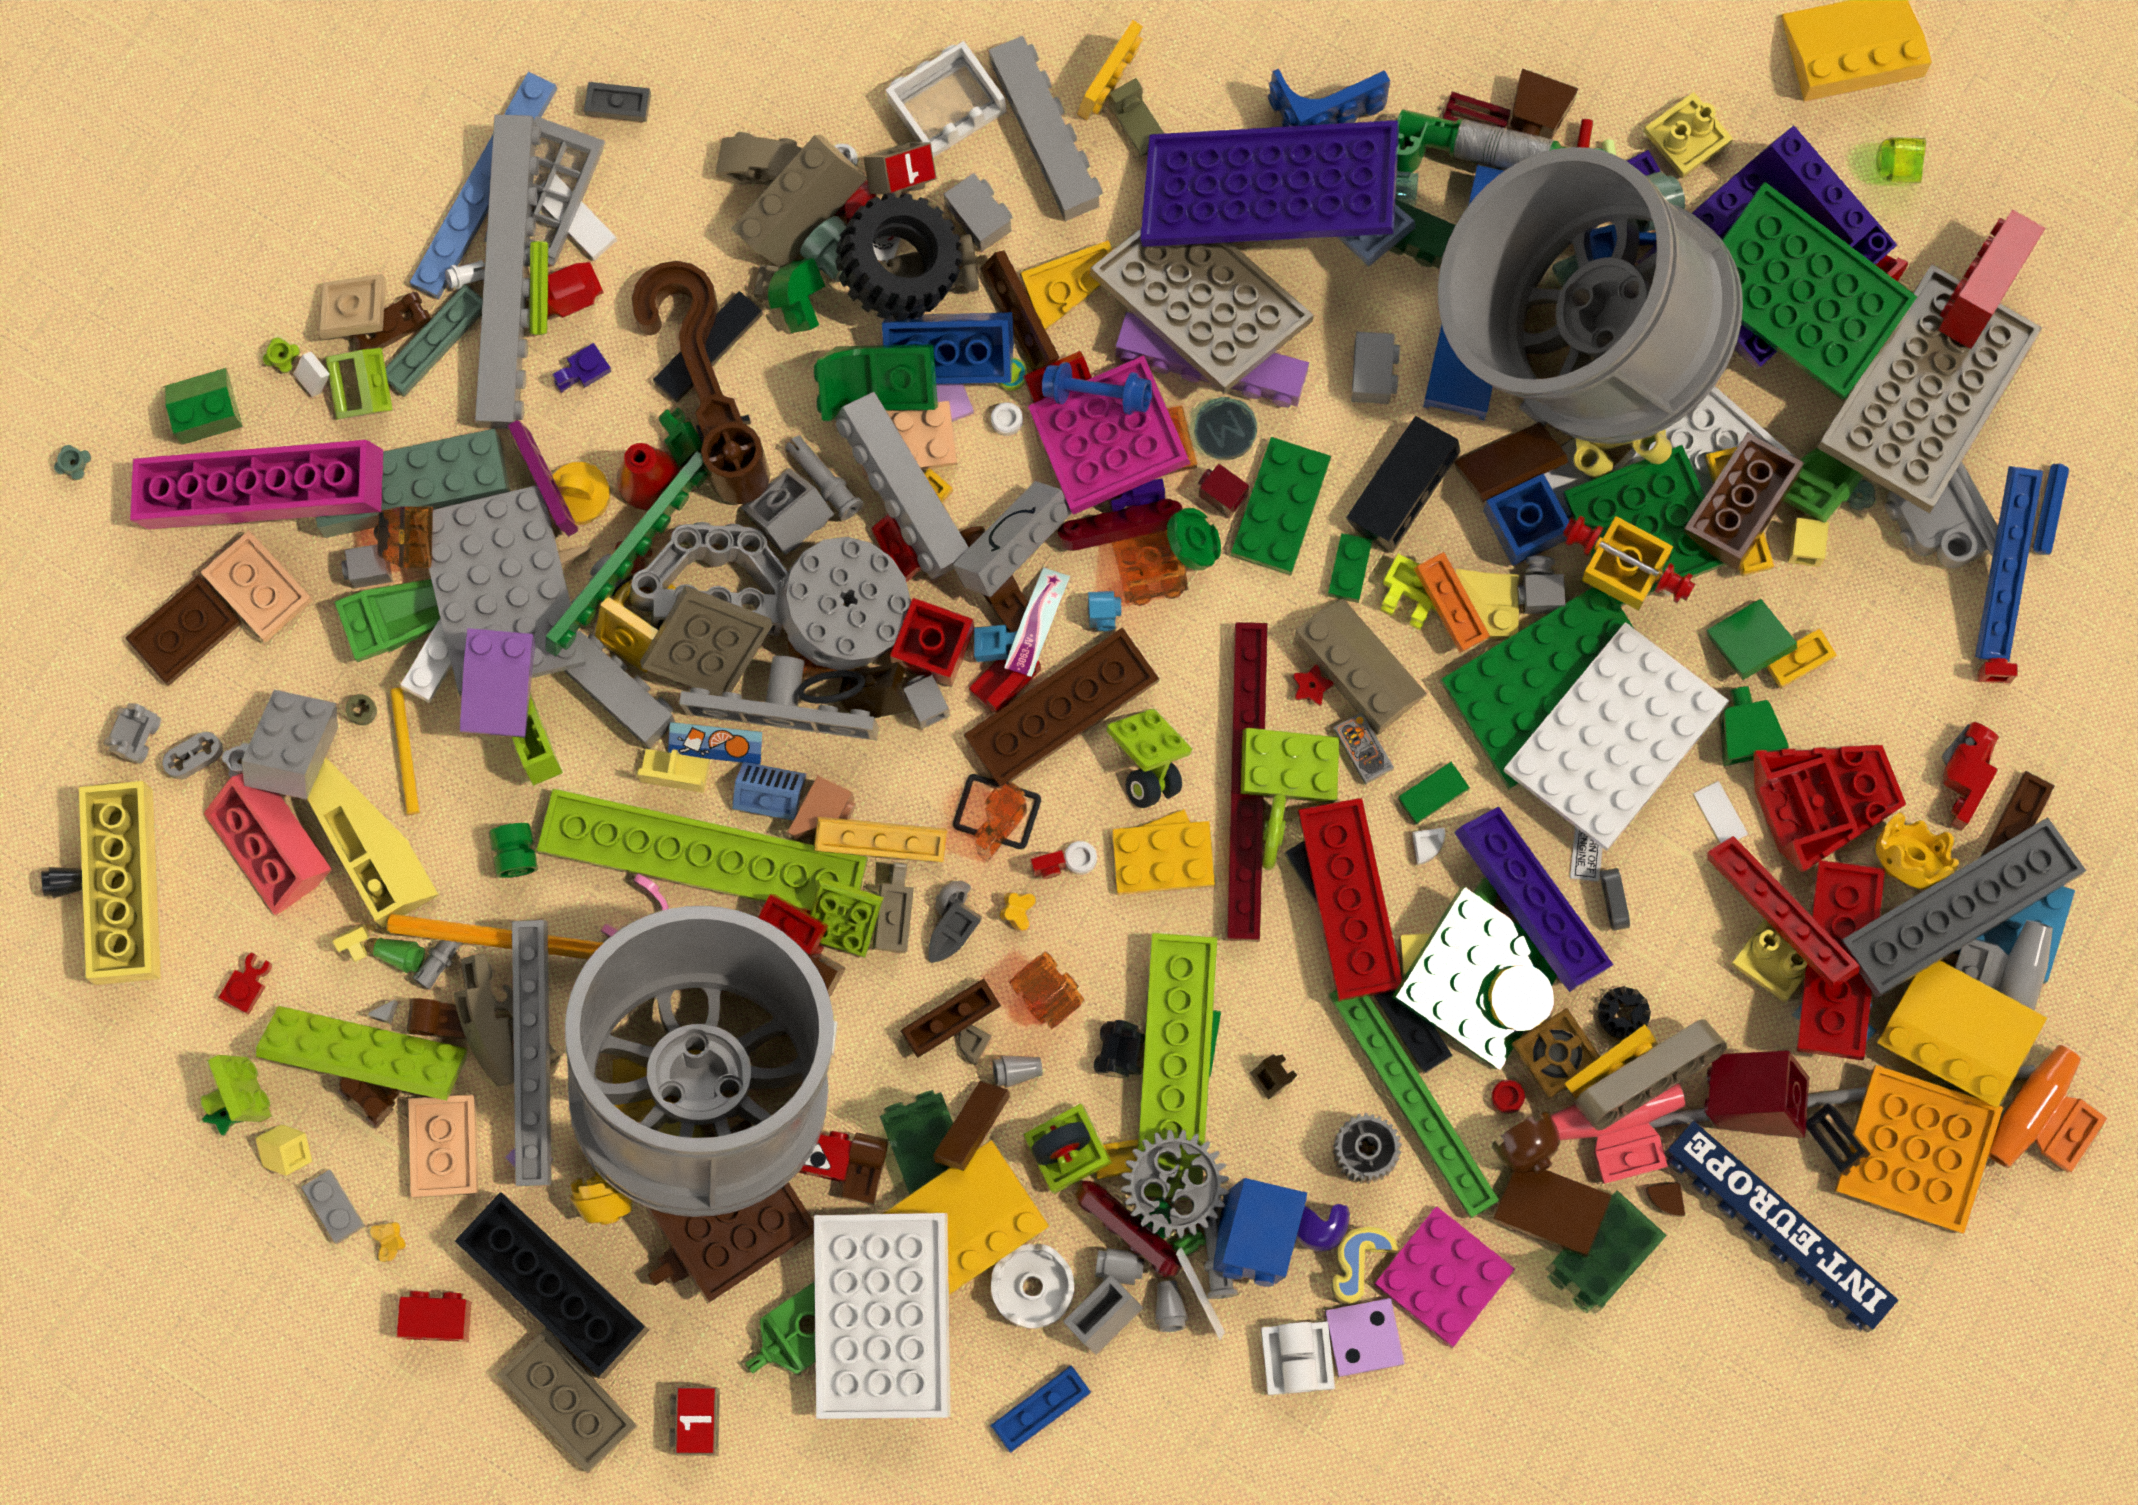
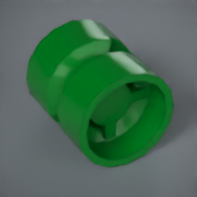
M507 824L489 831L491 849L497 852L493 860L498 878L520 877L538 870L535 851L529 848L533 844L530 824Z

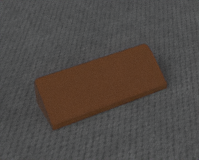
M983 978L901 1029L900 1032L916 1057L919 1058L995 1011L1001 1005Z

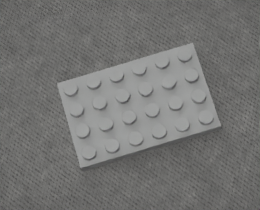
M537 485L416 514L459 696L462 695L467 628L533 634L536 644L532 678L586 665L578 630L576 632V639L569 649H562L556 657L545 650L546 635L571 606L546 502Z

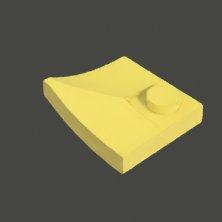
M1456 569L1455 573L1490 635L1487 639L1506 640L1518 633L1519 604L1517 586L1519 585V575Z

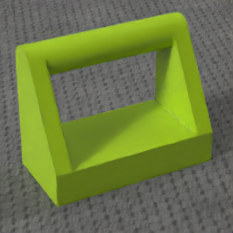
M382 348L363 349L325 357L327 370L330 374L329 381L336 420L393 410ZM354 359L362 408L348 411L339 362Z

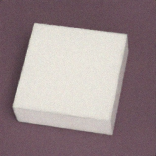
M312 352L302 355L294 372L295 377L312 397L321 394L330 375Z

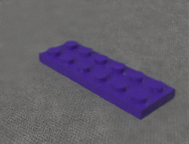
M1500 807L1462 825L1454 832L1462 846L1471 855L1483 875L1489 880L1501 900L1510 909L1520 926L1528 934L1540 954L1546 959L1558 976V979L1569 992L1614 965Z

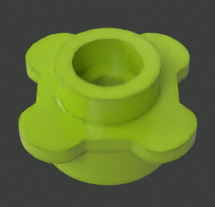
M280 337L274 338L267 348V354L263 356V362L267 366L273 365L278 367L282 373H287L292 370V362L300 354V349L296 344L290 345ZM280 353H284L282 358L279 357Z

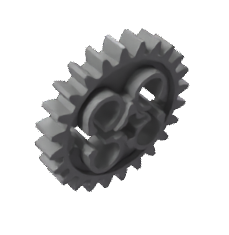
M1168 1130L1166 1140H1162L1161 1136L1155 1133V1144L1152 1145L1144 1139L1142 1144L1145 1151L1142 1152L1134 1148L1132 1153L1137 1158V1161L1127 1160L1125 1163L1132 1169V1172L1123 1173L1121 1177L1130 1181V1185L1121 1188V1192L1131 1193V1197L1124 1204L1135 1205L1136 1208L1132 1212L1131 1217H1136L1140 1214L1144 1217L1140 1224L1141 1227H1144L1149 1222L1153 1224L1152 1234H1155L1159 1228H1164L1165 1238L1170 1236L1172 1230H1176L1178 1238L1182 1239L1184 1229L1187 1228L1192 1236L1196 1235V1224L1207 1229L1208 1223L1205 1218L1207 1216L1214 1220L1218 1218V1215L1213 1210L1214 1207H1225V1204L1218 1197L1229 1194L1228 1190L1220 1187L1222 1183L1229 1180L1228 1176L1219 1175V1171L1224 1169L1226 1164L1215 1163L1214 1160L1220 1153L1219 1151L1211 1154L1207 1152L1210 1145L1209 1141L1202 1146L1197 1144L1198 1134H1195L1191 1141L1186 1140L1185 1130H1182L1178 1139H1174L1171 1130ZM1179 1145H1182L1183 1150L1188 1155L1201 1154L1190 1165L1191 1168L1199 1167L1204 1170L1206 1180L1200 1185L1193 1184L1188 1178L1189 1169H1185L1180 1179V1184L1184 1186V1189H1177L1170 1203L1174 1204L1178 1198L1184 1197L1191 1201L1193 1209L1188 1215H1180L1175 1208H1172L1169 1211L1171 1224H1169L1163 1214L1149 1215L1150 1212L1155 1211L1159 1207L1160 1203L1159 1201H1149L1144 1195V1188L1149 1184L1158 1185L1162 1190L1161 1199L1165 1200L1170 1189V1184L1166 1180H1173L1180 1165L1177 1164L1171 1171H1165L1159 1167L1157 1160L1160 1155L1165 1153L1172 1155L1176 1161L1179 1160L1181 1157Z

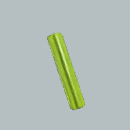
M533 241L530 243L529 332L533 335H544L547 333L548 243L545 241Z

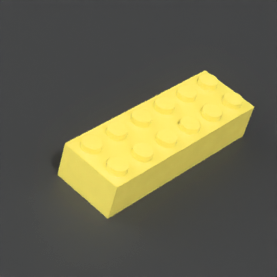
M144 781L79 787L86 979L95 985L161 979L153 789Z

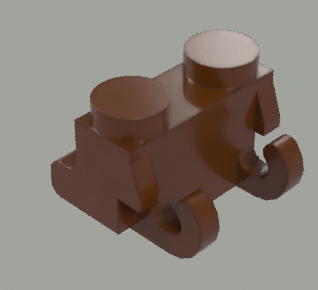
M346 1077L341 1079L339 1084L341 1089L338 1091L347 1102L353 1098L368 1115L366 1120L374 1128H378L394 1110L392 1108L396 1104L394 1100L402 1092V1090L391 1088V1093L387 1095L376 1084Z

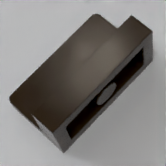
M899 662L854 671L864 677L865 685L856 695L840 701L849 713L851 709H859L870 712V717L874 718L908 712L911 704L899 690L905 670ZM843 677L839 693L848 691L858 685V680Z

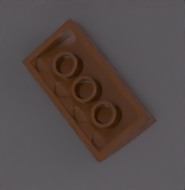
M1747 432L1685 526L1684 532L1708 553L1738 571L1800 476L1804 462Z

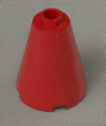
M645 443L633 444L625 452L618 470L617 485L619 492L624 500L634 508L648 511L678 475L679 468L674 459L667 453Z

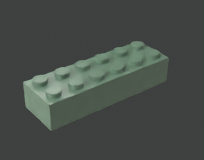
M495 428L383 452L381 512H384L385 519H388V525L400 523L401 506H405V521L417 519L416 514L510 492L501 440ZM381 512L316 517V522L322 535L328 538L375 528L376 525L379 526V514Z

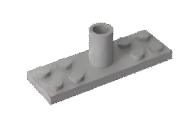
M772 657L766 702L741 699L742 695L732 692H723L722 696L709 695L710 691L702 688H691L690 692L681 691L679 704L685 713L690 716L877 741L879 727L875 718L870 717V712L851 709L850 714L837 712V707L829 705H819L818 709L798 707L799 696L797 691L802 681L804 661L794 657Z

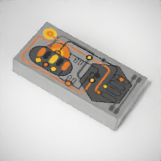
M1362 713L1334 727L1335 734L1339 737V741L1365 785L1394 769Z

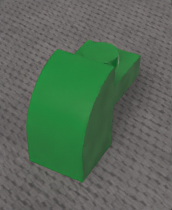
M814 258L793 261L775 272L769 283L768 301L770 308L781 307L785 322L791 333L808 331L819 326L808 296L825 287V284Z

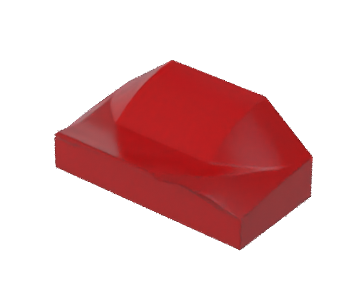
M590 262L572 264L548 275L547 317L556 314L564 318L594 305L595 297L604 293Z

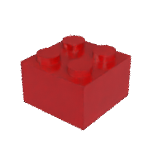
M913 598L890 655L891 663L899 662L904 670L917 675H924L925 678L933 675L935 681L952 687L974 632L973 619Z

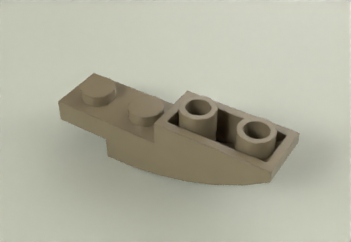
M486 954L461 959L465 990L454 993L456 1009L463 1032L477 1061L496 1086L514 1083V1057L511 1045L513 1042V1031L508 1024V1017L495 1018L497 1003L495 996L492 994L490 984L492 978L491 965L487 961Z

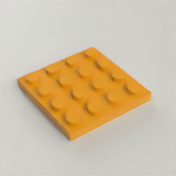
M1873 1065L1853 1132L1871 1155L1867 1158L1863 1157L1857 1167L1853 1166L1850 1168L1851 1172L1847 1176L1840 1173L1834 1191L1964 1234L2003 1107L1999 1106L1996 1108L1981 1099L1878 1065ZM1849 1142L1848 1147L1855 1153L1857 1150Z

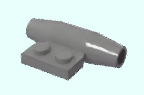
M2026 920L2009 955L1996 944L1975 939L1961 948L1956 969L2035 1010L2048 968L2053 927L2036 921Z

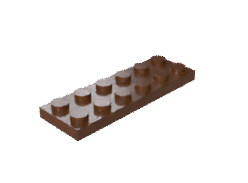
M1122 627L965 733L964 738L1001 789L1159 682V677Z

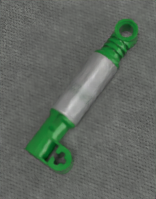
M1405 109L1401 110L1397 119L1399 124L1397 173L1409 174L1417 170L1427 147L1446 151L1451 157L1491 165L1503 170H1507L1520 161L1539 153L1566 148L1553 139H1545L1541 136H1533L1532 134L1501 127L1498 128L1497 126L1494 127L1493 125L1478 123L1472 120L1459 118L1456 121ZM1405 142H1408L1410 146H1407L1405 149Z

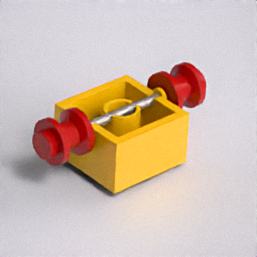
M1581 515L1577 521L1573 518L1570 519L1562 534L1567 537L1565 544L1570 546L1576 542L1584 546V554L1589 556L1593 547L1596 550L1584 572L1582 581L1638 611L1654 583L1658 581L1659 583L1654 592L1659 594L1666 590L1672 593L1673 602L1677 604L1680 599L1687 601L1696 585L1691 582L1693 575L1688 573L1682 577L1674 573V565L1669 563L1665 572L1662 570L1674 546L1615 516L1604 538H1599L1604 527L1599 525L1592 529L1586 526L1585 517Z

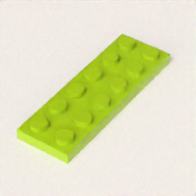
M278 1005L256 1046V1057L447 1101L467 1059V1049Z

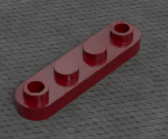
M1162 499L1149 504L1131 506L1119 511L1100 513L1096 516L1078 520H1069L1058 529L1059 543L1065 550L1076 551L1167 530L1170 517L1183 508L1181 503L1176 500Z
M1087 1180L1082 1182L1075 1196L1078 1199V1205L1083 1210L1093 1213L1102 1221L1103 1226L1109 1232L1118 1234L1124 1239L1131 1251L1144 1256L1152 1263V1267L1157 1273L1162 1276L1178 1275L1182 1265L1176 1255V1249L1157 1233L1152 1234V1229L1147 1225L1141 1227V1220L1137 1216L1131 1217L1132 1212L1100 1185Z

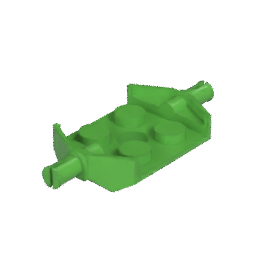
M815 1281L760 1319L763 1348H761L760 1353L745 1362L748 1367H751L749 1369L753 1374L766 1364L774 1362L800 1375L804 1369L816 1362L815 1332L804 1334L799 1327L800 1321L805 1316L815 1317Z

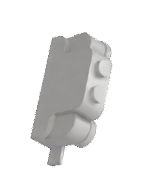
M1962 461L1930 514L1892 491H1889L1887 494L1886 512L1900 526L1902 530L1900 531V536L1905 546L1912 548L1917 555L1928 556L1937 552L1940 563L1948 568H1959L1989 554L1993 557L1998 525Z

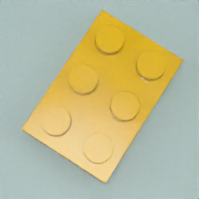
M1132 20L1086 91L1077 115L1083 119L1088 120L1092 112L1097 115L1107 101V96L1111 89L1114 90L1122 78L1127 64L1130 65L1135 58L1143 41V38L1139 37L1143 28L1141 24Z
M1210 821L1112 829L1118 895L1215 887Z

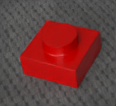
M1991 658L1978 669V682L2011 684L2018 676V663H2008V660L2005 658Z
M1062 850L1031 859L1035 877L1042 875L1043 879L1053 878L1060 875L1062 869H1066Z

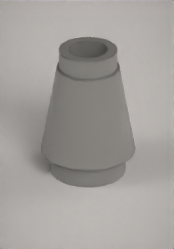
M1001 1055L1000 1059L993 1060V1074L997 1086L1004 1085L1007 1088L1042 1076L1043 1073L1040 1057Z
M1163 1281L1158 1283L1155 1323L1159 1325V1331L1176 1332L1185 1329V1321L1188 1320V1316L1179 1288L1177 1287V1282Z

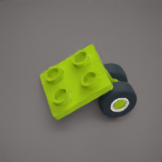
M1149 709L1108 724L1106 732L1140 767V769L1129 773L1125 783L1127 795L1135 806L1147 808L1159 801L1161 792L1165 798L1169 799L1181 791L1182 777L1178 768L1172 762L1191 755L1193 749L1155 709Z

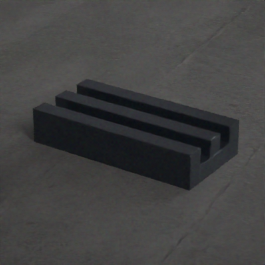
M1827 1103L1806 1121L1807 1130L1840 1173L1847 1176L1851 1172L1850 1168L1853 1166L1857 1167L1863 1157L1867 1158L1871 1155L1832 1104ZM1830 1115L1857 1150L1855 1153L1852 1152L1825 1116ZM1818 1122L1822 1124L1848 1159L1843 1162L1817 1128L1816 1124Z

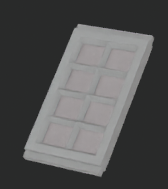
M536 116L534 121L537 126L541 127V144L535 146V156L539 157L538 176L534 175L533 187H537V192L541 194L537 200V205L532 206L531 217H535L536 230L535 236H530L529 248L530 243L533 241L547 242L548 265L554 267L603 152L605 141ZM555 174L571 189V196L549 189ZM546 196L568 203L561 221L556 220L542 206ZM487 232L484 239L485 242H487Z

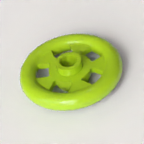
M1281 793L1274 796L1270 820L1266 821L1263 840H1266L1262 862L1265 870H1272L1275 867L1278 846H1282L1286 824V821L1283 820L1286 797Z

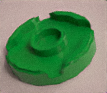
M1184 508L1172 515L1167 524V537L1170 547L1177 559L1186 567L1193 570H1205L1215 564V560L1219 559L1221 554V540L1218 530L1214 524L1209 525L1205 520L1208 517L1203 512L1195 508Z

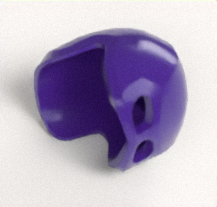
M1342 1204L1334 1205L1328 1221H1322L1315 1212L1305 1206L1296 1237L1298 1242L1305 1248L1320 1252L1337 1247L1348 1229L1350 1220L1348 1206Z

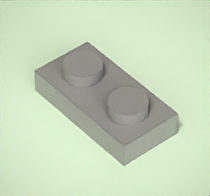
M330 1169L301 1187L336 1244L365 1227L356 1209Z

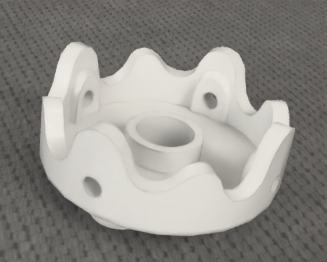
M1027 1244L1020 1246L997 1262L991 1278V1293L997 1309L1008 1321L1023 1328L1038 1329L1053 1324L1066 1313L1074 1295V1278L1070 1266L1055 1249L1044 1244ZM1037 1278L1042 1282L1043 1288L1040 1294L1029 1296L1024 1292L1023 1285L1027 1279Z

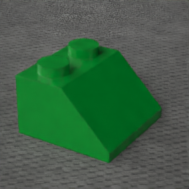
M227 368L165 386V404L172 431L182 445L243 427Z

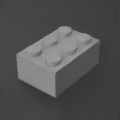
M274 689L242 759L244 786L307 799L338 730L336 703Z

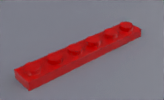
M1734 836L1707 852L1709 862L1832 989H1835L1859 973L1860 965Z

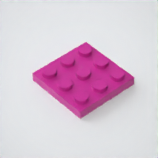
M1436 1206L1374 1285L1453 1348L1515 1268Z

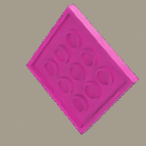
M1144 355L1087 381L1125 386L1131 372L1138 373L1140 378L1151 380L1153 397L1146 412H1134L1132 415H1127L1123 411V399L1075 391H1070L1063 405L1057 404L1055 399L1047 397L1028 406L1073 515L1191 464Z

